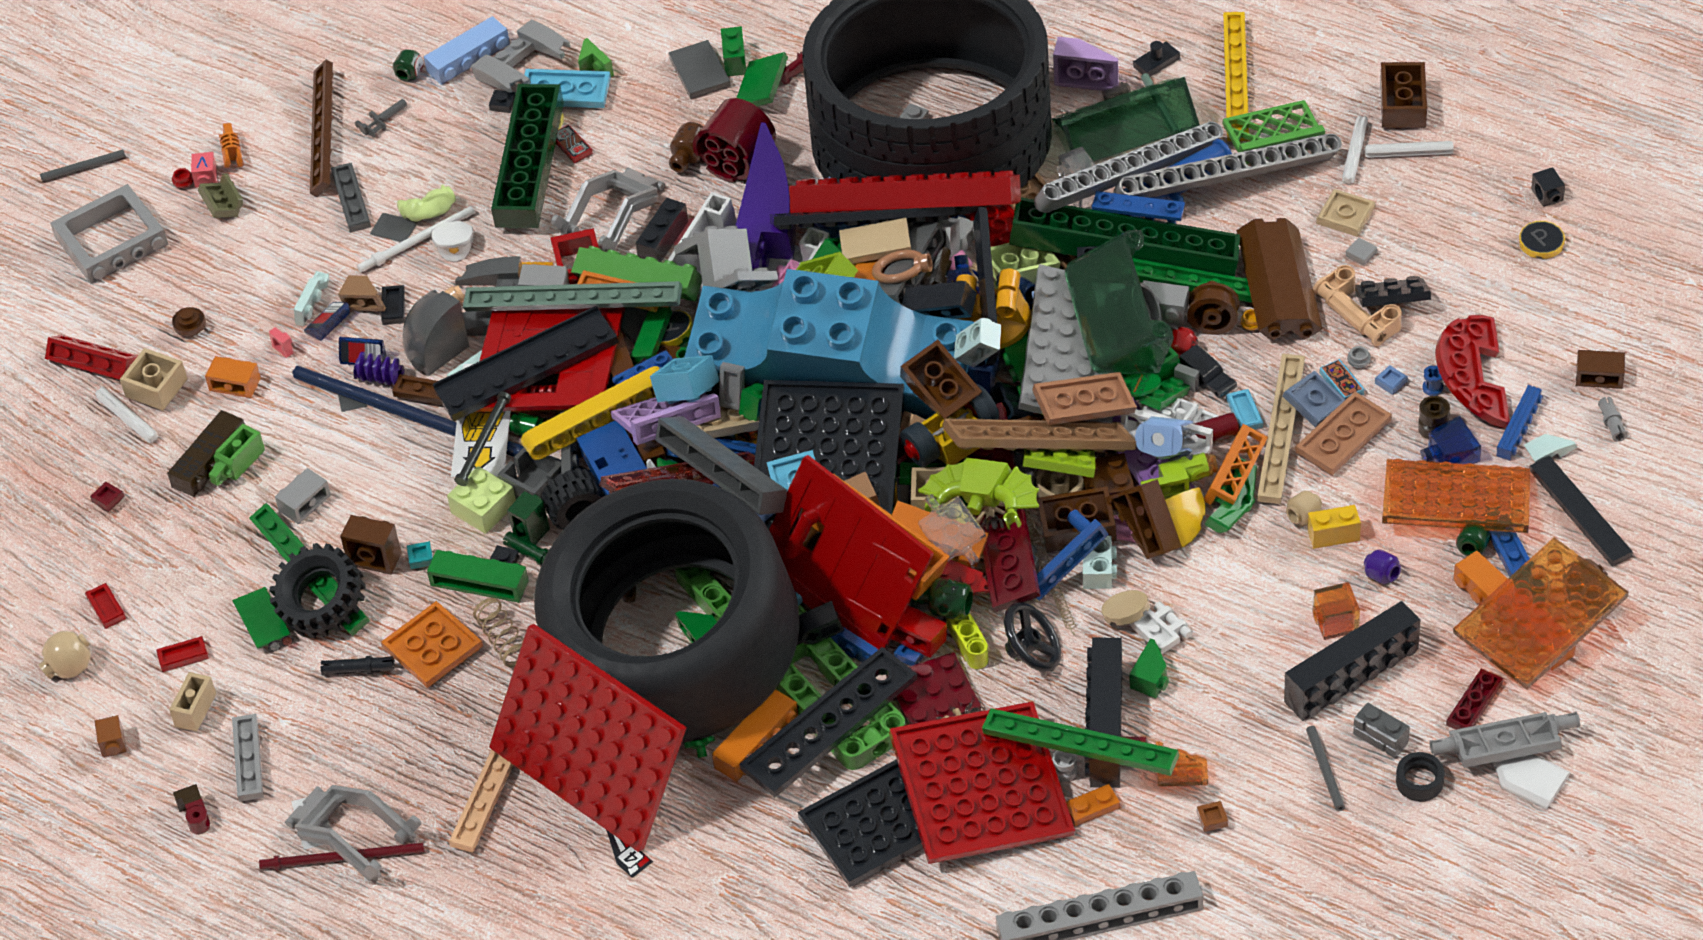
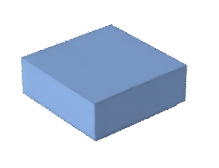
M1391 365L1375 378V384L1392 395L1408 382V376Z

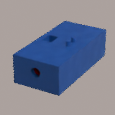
M613 421L576 438L582 456L605 496L612 493V491L605 488L607 485L627 487L637 484L646 477L651 478L627 432L618 422Z

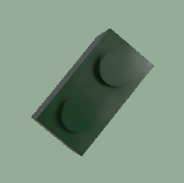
M524 491L507 509L513 533L535 545L550 530L544 502L535 494L531 495Z

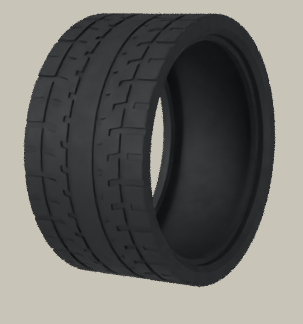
M832 0L810 25L803 44L802 60L812 154L823 178H837V182H840V179L845 177H859V181H862V178L868 176H881V180H884L883 177H889L890 175H902L903 179H906V176L913 174H924V177L928 178V175L946 173V176L950 177V174L968 172L969 176H972V173L991 171L992 176L995 175V172L1013 170V175L1020 174L1021 189L1027 184L1028 180L1035 176L1043 165L1052 139L1048 39L1042 18L1028 0ZM921 68L963 69L988 76L1007 87L996 98L975 109L947 117L931 119H904L885 116L868 111L850 101L857 92L879 79ZM992 205L955 207V215H949V217L976 212L978 207L987 208Z

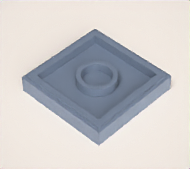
M1313 371L1294 384L1282 395L1314 427H1317L1346 400L1316 371Z

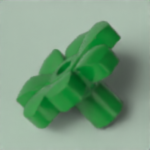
M713 736L691 742H684L683 745L685 749H696L698 758L708 756L705 746L715 741Z

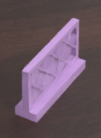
M703 393L697 401L687 402L686 400H680L673 404H668L667 401L657 402L656 397L611 411V416L633 435V442L639 445L656 439L659 418L683 416L693 424L699 425L720 418L721 413L719 397L715 393L710 395Z

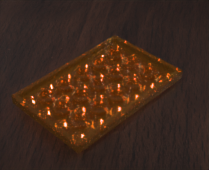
M1387 459L1382 524L1457 529L1476 526L1487 531L1528 533L1530 468Z
M1553 537L1453 628V634L1528 690L1629 597V591Z

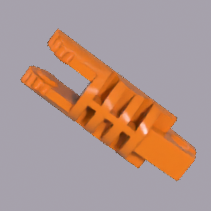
M223 123V134H219L224 167L229 168L230 161L236 160L238 167H243L244 163L238 133L233 132L231 123Z

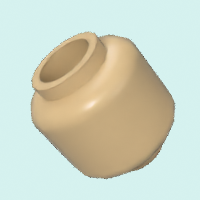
M1304 490L1288 500L1286 514L1294 524L1305 526L1308 524L1309 512L1322 510V501L1317 494Z

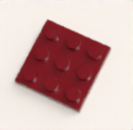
M954 652L910 666L909 668L917 673V680L895 697L907 725L942 719L946 715L949 717L956 716V714H953V709L956 708L960 709L961 715L981 711V705Z

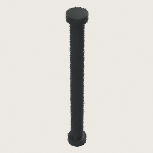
M503 391L498 393V400L460 474H457L454 478L458 485L467 486L469 482L468 477L505 405L511 401V396Z

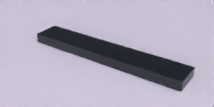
M1550 456L1530 465L1529 471L1611 566H1615L1632 557L1633 551Z

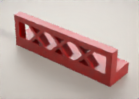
M65 335L48 337L45 359L119 380L130 367V364L138 357L135 354Z

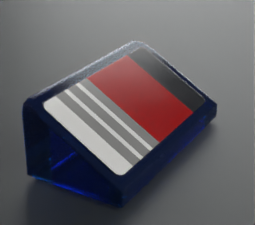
M332 302L304 329V332L322 341L350 314L348 303Z
M339 337L340 364L355 365L361 352L366 353V359L369 353L374 354V360H376L378 355H382L383 362L387 356L383 340Z

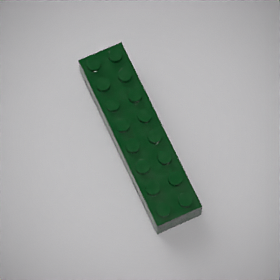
M560 84L517 85L491 207L495 228H539L564 105Z

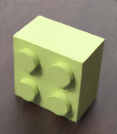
M477 466L470 473L467 486L457 485L447 495L453 515L486 534L507 514V509L516 499L513 486Z

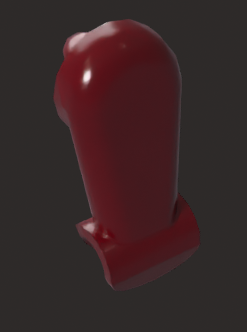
M802 51L797 53L796 60L788 66L785 65L781 77L784 85L790 83V78L804 72Z

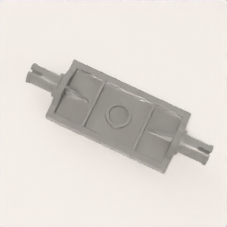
M1577 711L1558 716L1555 714L1547 715L1546 712L1452 730L1449 731L1448 738L1430 740V750L1433 756L1454 752L1458 755L1464 768L1562 749L1561 739L1558 735L1559 731L1580 727V718Z

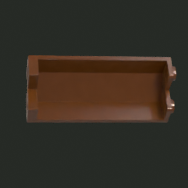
M1263 218L1253 219L1237 229V234H1240L1239 245L1259 332L1271 341H1274L1290 330L1303 340L1321 331L1322 325L1299 228L1286 218H1277L1276 221L1264 222Z

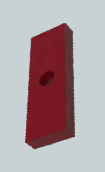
M1481 668L1447 718L1446 726L1455 730L1475 726L1503 684V678Z

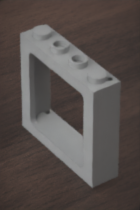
M128 184L50 222L56 240L90 284L168 245L164 229ZM132 207L148 230L94 258L90 257L74 235Z

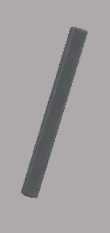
M122 149L41 173L40 177L42 182L125 158V152Z
M1309 726L1306 728V732L1335 810L1342 811L1345 809V805L1316 727Z

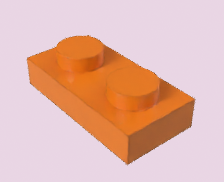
M1109 784L1066 801L1074 826L1120 808V801Z

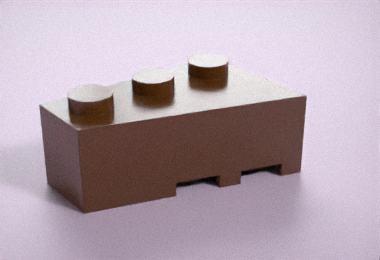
M1158 479L1106 497L1109 504L1113 503L1120 513L1118 515L1119 519L1122 522L1125 521L1133 532L1131 534L1132 538L1147 559L1182 547Z

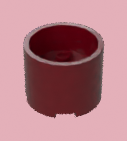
M729 98L722 102L695 136L693 150L695 155H700L702 160L708 165L706 169L722 180L734 183L735 180H745L748 177L761 123H766L774 142L776 140V131L769 117L760 108L743 99Z

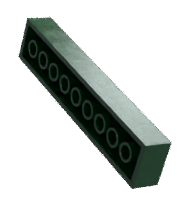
M1021 197V202L1015 203L1009 245L1077 256V247L1100 246L1101 260H1103L1104 254L1108 253L1235 276L1239 258L1240 234L1069 205L1043 213L1035 207L1034 199Z

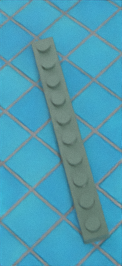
M680 281L466 287L463 308L466 312L584 309L594 306L598 308L679 306L682 284Z

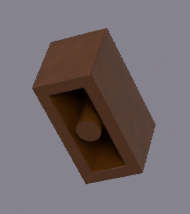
M1578 350L1575 386L1623 389L1625 352Z

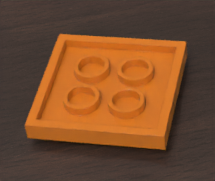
M437 601L381 641L382 648L391 656H394L395 660L427 688L483 647L482 640Z

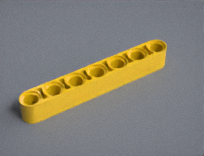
M650 367L528 430L522 435L521 444L532 459L540 460L576 442L577 437L615 421L611 416V411L656 397L650 376L658 371L660 367Z

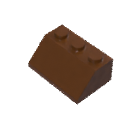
M1108 486L1037 498V503L1040 505L1038 509L1046 553L1063 550L1080 534L1067 521L1068 514L1073 510H1078L1090 522L1096 519L1107 531L1108 536H1111V541H1117L1112 505L1106 500V497L1110 496Z

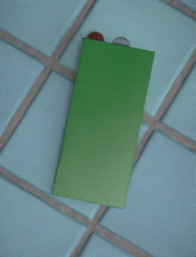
M266 587L233 599L232 601L257 649L268 645V650L274 652L279 650L281 645L289 646L293 643V636H291L284 621L275 613V607L270 603L271 596Z

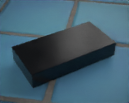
M405 286L382 287V302L386 307L385 311H381L382 325L404 323Z

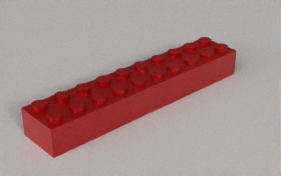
M1013 170L995 172V175L992 176L991 171L972 173V176H969L968 172L950 174V177H947L946 173L928 175V178H925L924 174H913L906 176V179H903L902 175H890L889 177H883L884 180H881V176H868L862 178V181H859V177H845L840 179V182H837V178L819 179L818 183H815V179L797 180L795 185L789 186L790 213L1012 205L1021 202L1020 174L1013 175Z

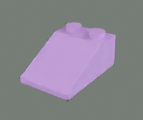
M1057 38L1053 53L1054 86L1119 92L1118 58L1081 39Z

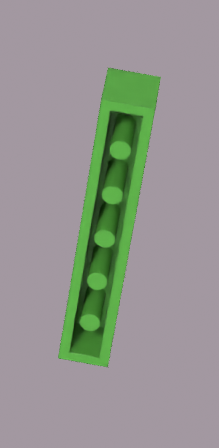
M589 246V248L579 247L571 270L578 278H580L583 270L636 283L680 281L682 284L680 299L696 301L702 283V275L697 271V267L684 264V266H679L670 260H665L663 263L648 256L642 259L632 253H627L625 256L610 249L604 252L594 246Z

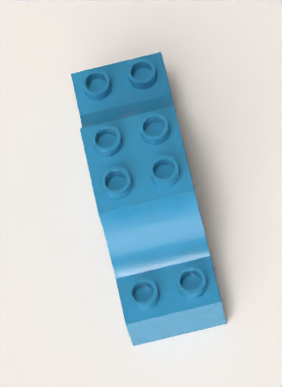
M787 269L784 281L767 290L748 292L703 286L685 357L712 355L719 380L720 365L723 362L744 366V389L756 383L764 384V380L904 384L903 410L927 419L936 414V412L916 396L900 377V366L937 339L954 358L956 335L974 322L928 316L908 309L891 299L882 290L879 281ZM958 362L959 365L968 374L969 365ZM720 381L712 386V388L719 390Z

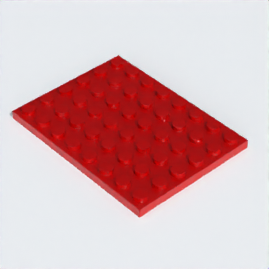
M532 624L527 627L489 748L634 850L640 852L645 848L687 727L537 625Z

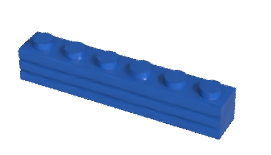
M1531 385L1527 386L1497 446V457L1511 460L1512 456L1516 455L1517 446L1521 445L1523 434L1526 435L1528 424L1532 423L1533 414H1536L1538 410L1537 405L1538 403L1541 404L1543 400V395H1541L1542 389L1532 387Z

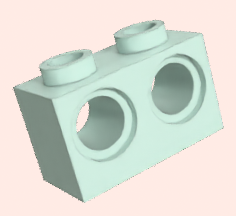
M980 318L958 333L955 341L954 359L975 367L999 351L1001 325L992 322L988 318Z
M1107 536L1083 559V589H1112V579H1117V564H1112V560H1117L1116 545L1112 546L1111 536Z

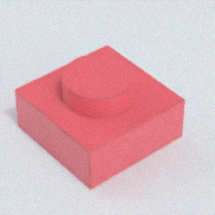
M276 327L270 330L269 336L272 347L285 358L292 355V339L286 332L282 333Z

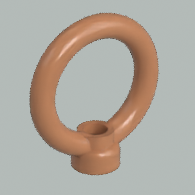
M915 250L892 252L874 264L872 275L875 280L885 284L904 282L915 277L921 271L931 272L932 259L929 253L922 254ZM902 259L914 260V266L902 273L892 275L881 273L882 269L892 262Z

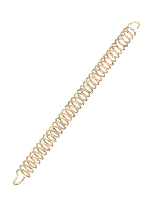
M1030 516V519H1027V521L1032 520L1031 522L1027 523V525L1033 523V525L1029 526L1028 528L1034 526L1033 519H1031L1032 516ZM1037 529L1028 530L1029 532L1036 530V532L1029 533L1032 545L1041 543L1040 546H1042L1041 539L1032 540V538L1038 536ZM1042 548V549L1037 550V552L1040 551V550H1044V552H1042V553H1036V556H1037V554L1040 555V554H1043V553H1045V555L1042 556V557H1045V556H1046L1047 553L1045 552V549ZM1039 559L1040 566L1041 564L1049 563V559ZM1058 583V585L1055 586L1054 588L1059 587L1058 590H1061V589H1060L1061 587L1059 586V583ZM1055 590V591L1052 593V596L1054 597V600H1055V598L1058 599V598H1061V597H1063V598L1065 599V597L1063 596V593H1061V592L1058 593V594H1054V593H1055L1056 591H1058V590ZM1064 600L1065 602L1062 603V604L1056 603V604H1057V607H1058V605L1061 606V605H1063V604H1066L1065 607H1067L1068 604L1066 603V600ZM1059 610V613L1061 614V617H1062V615H1063V613H1064L1065 611ZM1063 616L1062 620L1065 627L1069 626L1070 628L1067 629H1070L1075 636L1074 631H1072L1076 627L1073 617L1064 618Z

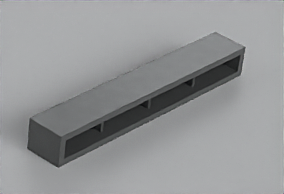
M685 417L659 418L655 439L657 442L718 486L743 500L757 514L763 515L784 511L787 489Z

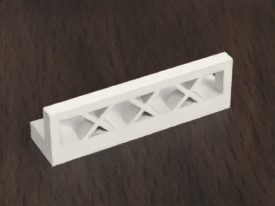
M1136 409L1135 413L1121 415V424L1135 439L1137 427L1142 422L1146 421L1150 416H1164ZM1128 416L1136 418L1138 422L1128 420ZM1195 424L1181 427L1183 432L1182 448L1192 450L1188 455L1204 452L1208 459L1213 448V429ZM1154 433L1152 437L1154 444L1158 446L1163 445V435L1161 433ZM1195 434L1206 436V440L1198 438Z

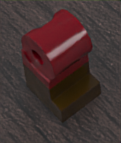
M197 784L173 792L179 812L186 810L185 817L190 831L198 835L207 832L210 828V820Z

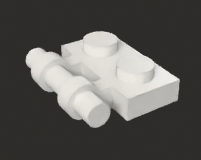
M1162 602L1155 604L1154 609L1157 612L1154 613L1149 609L1148 612H1143L1144 616L1140 620L1130 624L1145 641L1149 642L1150 638L1154 639L1161 654H1164L1180 643V636L1178 635L1182 634L1188 639L1193 634V631L1188 628V623L1174 615V610L1168 605L1165 606ZM1164 621H1168L1171 625L1168 626Z

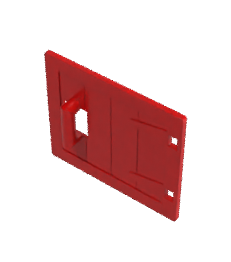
M625 307L598 308L617 337H619ZM590 308L492 311L479 361ZM617 344L554 373H560L557 385L527 386L511 394V401L505 405L503 411L571 409L606 391ZM496 402L475 412H492Z
M807 455L802 459L786 493L787 498L784 511L776 514L769 531L776 543L794 590L802 596L803 603L813 609L832 601L839 613L844 628L878 650L881 647L886 649L934 553L816 460ZM803 508L805 512L801 514L792 535H790V532L795 524V521L801 509ZM819 521L825 527L811 552L803 544L812 525ZM910 569L917 572L913 580L907 576ZM883 623L889 627L886 634L880 631Z

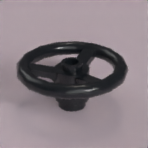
M1024 602L1013 603L1005 611L1004 617L1005 633L1008 638V642L1005 644L1007 654L1013 659H1021L1030 668L1039 672L1053 671L1060 664L1061 659L1060 642L1054 627L1045 615L1034 606ZM1019 612L1022 628L1019 632L1015 633L1014 615ZM1030 616L1043 628L1050 641V645L1042 642L1038 630L1031 627ZM1038 650L1051 657L1049 662L1043 663L1033 658L1030 653Z

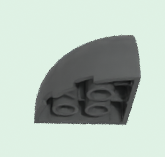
M431 290L422 296L412 306L405 319L402 335L404 352L417 371H422L425 375L429 376L469 347L460 301L444 291L437 293L436 290Z

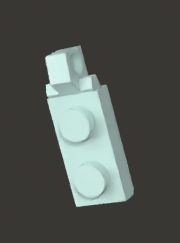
M316 271L313 278L308 280L294 307L296 325L304 326L307 318H311L315 302L318 303L320 301L321 290L328 286V273Z

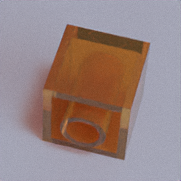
M1349 582L1314 590L1312 612L1315 623L1318 625L1324 640L1347 635L1359 627L1360 608Z

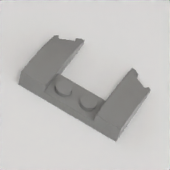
M531 19L517 30L518 39L512 41L508 47L498 52L495 57L487 54L471 65L476 80L510 93L512 92L511 86L516 82L523 84L531 83L528 77L514 69L513 66L534 50L563 59L565 54L560 49L562 46L570 47V42L554 30Z

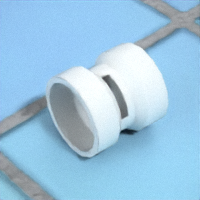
M1058 750L1054 751L1052 760L1059 781H1072L1077 775V755Z

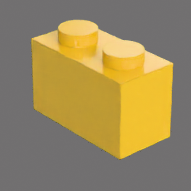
M1355 505L1308 513V534L1313 549L1360 541L1361 521Z

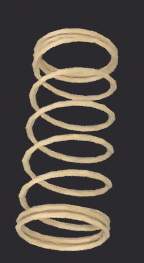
M487 598L474 608L473 617L478 625L482 627L483 633L488 636L489 642L494 645V649L499 653L503 664L506 667L514 668L516 661L509 662L505 660L508 654L519 650L522 643L511 646L505 653L502 650L506 644H509L515 638H521L523 641L524 637L518 636L519 629L512 627L513 620L506 618L508 614L506 610H501L502 603L497 598ZM487 603L486 605H484V606L481 608V610L479 611V613H478V615H477V617H476L477 610H478L483 604ZM492 603L499 604L498 609L487 618H479L481 611L486 606ZM500 611L505 612L504 619L496 622L493 626H485L486 621L495 618ZM505 620L511 621L509 628L503 630L498 635H490L494 627L500 625ZM485 628H491L489 634L485 631ZM510 629L517 630L515 637L510 638L503 644H496L499 636L507 633ZM490 637H497V638H496L495 641L493 642V641H491V638H490ZM501 645H503L502 648H501V650H500V652H499V651L497 650L496 646H501Z

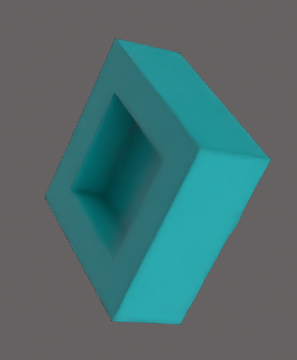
M430 541L407 545L410 569L430 565L433 559Z

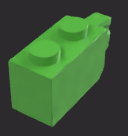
M242 423L216 450L214 455L216 463L209 473L211 483L219 486L228 478L236 481L265 451L260 432Z

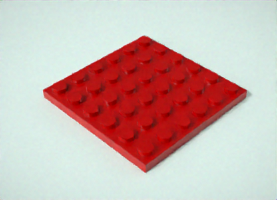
M1033 701L995 708L1039 719ZM990 709L890 728L889 735L928 864L1074 836L1075 829L1049 748L983 734L982 726Z

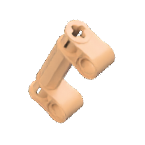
M1341 265L1315 283L1313 287L1314 294L1320 295L1325 299L1326 304L1359 331L1360 334L1369 337L1374 346L1383 344L1388 338L1401 330L1402 312L1399 306L1388 304L1373 315H1370L1348 296L1355 290V270L1353 267Z

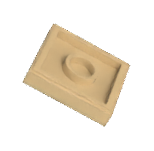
M1334 189L1317 216L1316 224L1358 237L1375 209L1376 202Z

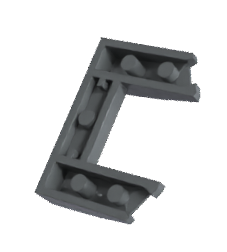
M500 257L469 264L466 266L465 273L455 279L456 285H496V287L518 286L522 269L521 257ZM492 311L462 312L467 336H486Z

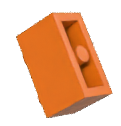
M215 356L205 378L209 391L252 398L261 376L257 363Z

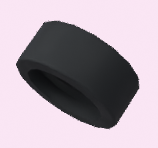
M1415 752L1404 756L1398 763L1396 770L1397 789L1403 796L1414 801H1428L1437 797L1442 791L1445 771L1443 764L1430 753ZM1422 768L1432 772L1435 775V780L1427 785H1416L1409 782L1405 778V774L1412 769Z

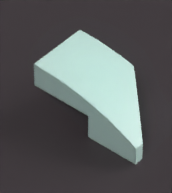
M1548 434L1541 435L1524 444L1535 463L1546 457H1553L1556 454L1561 458L1577 448L1574 441Z

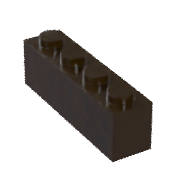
M221 410L167 472L171 487L195 497L210 479L209 473L216 463L214 459L216 450L242 423L245 424L244 419Z

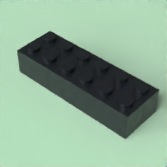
M1400 601L1286 671L1284 686L1285 704L1304 721L1310 716L1317 715L1321 709L1329 704H1335L1347 693L1356 691L1366 681L1375 679L1379 673L1387 668H1393L1400 660L1407 656H1412L1419 649L1421 619L1403 601Z
M1092 637V647H1087L1085 729L1121 737L1122 638ZM1084 756L1085 778H1090V788H1100L1107 784L1111 788H1120V764Z

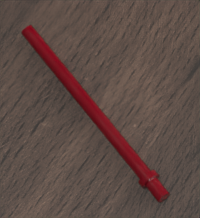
M424 843L357 849L356 851L367 859L425 853ZM337 852L290 857L275 855L274 858L259 860L260 870L274 868L276 871L281 870V867L346 860Z

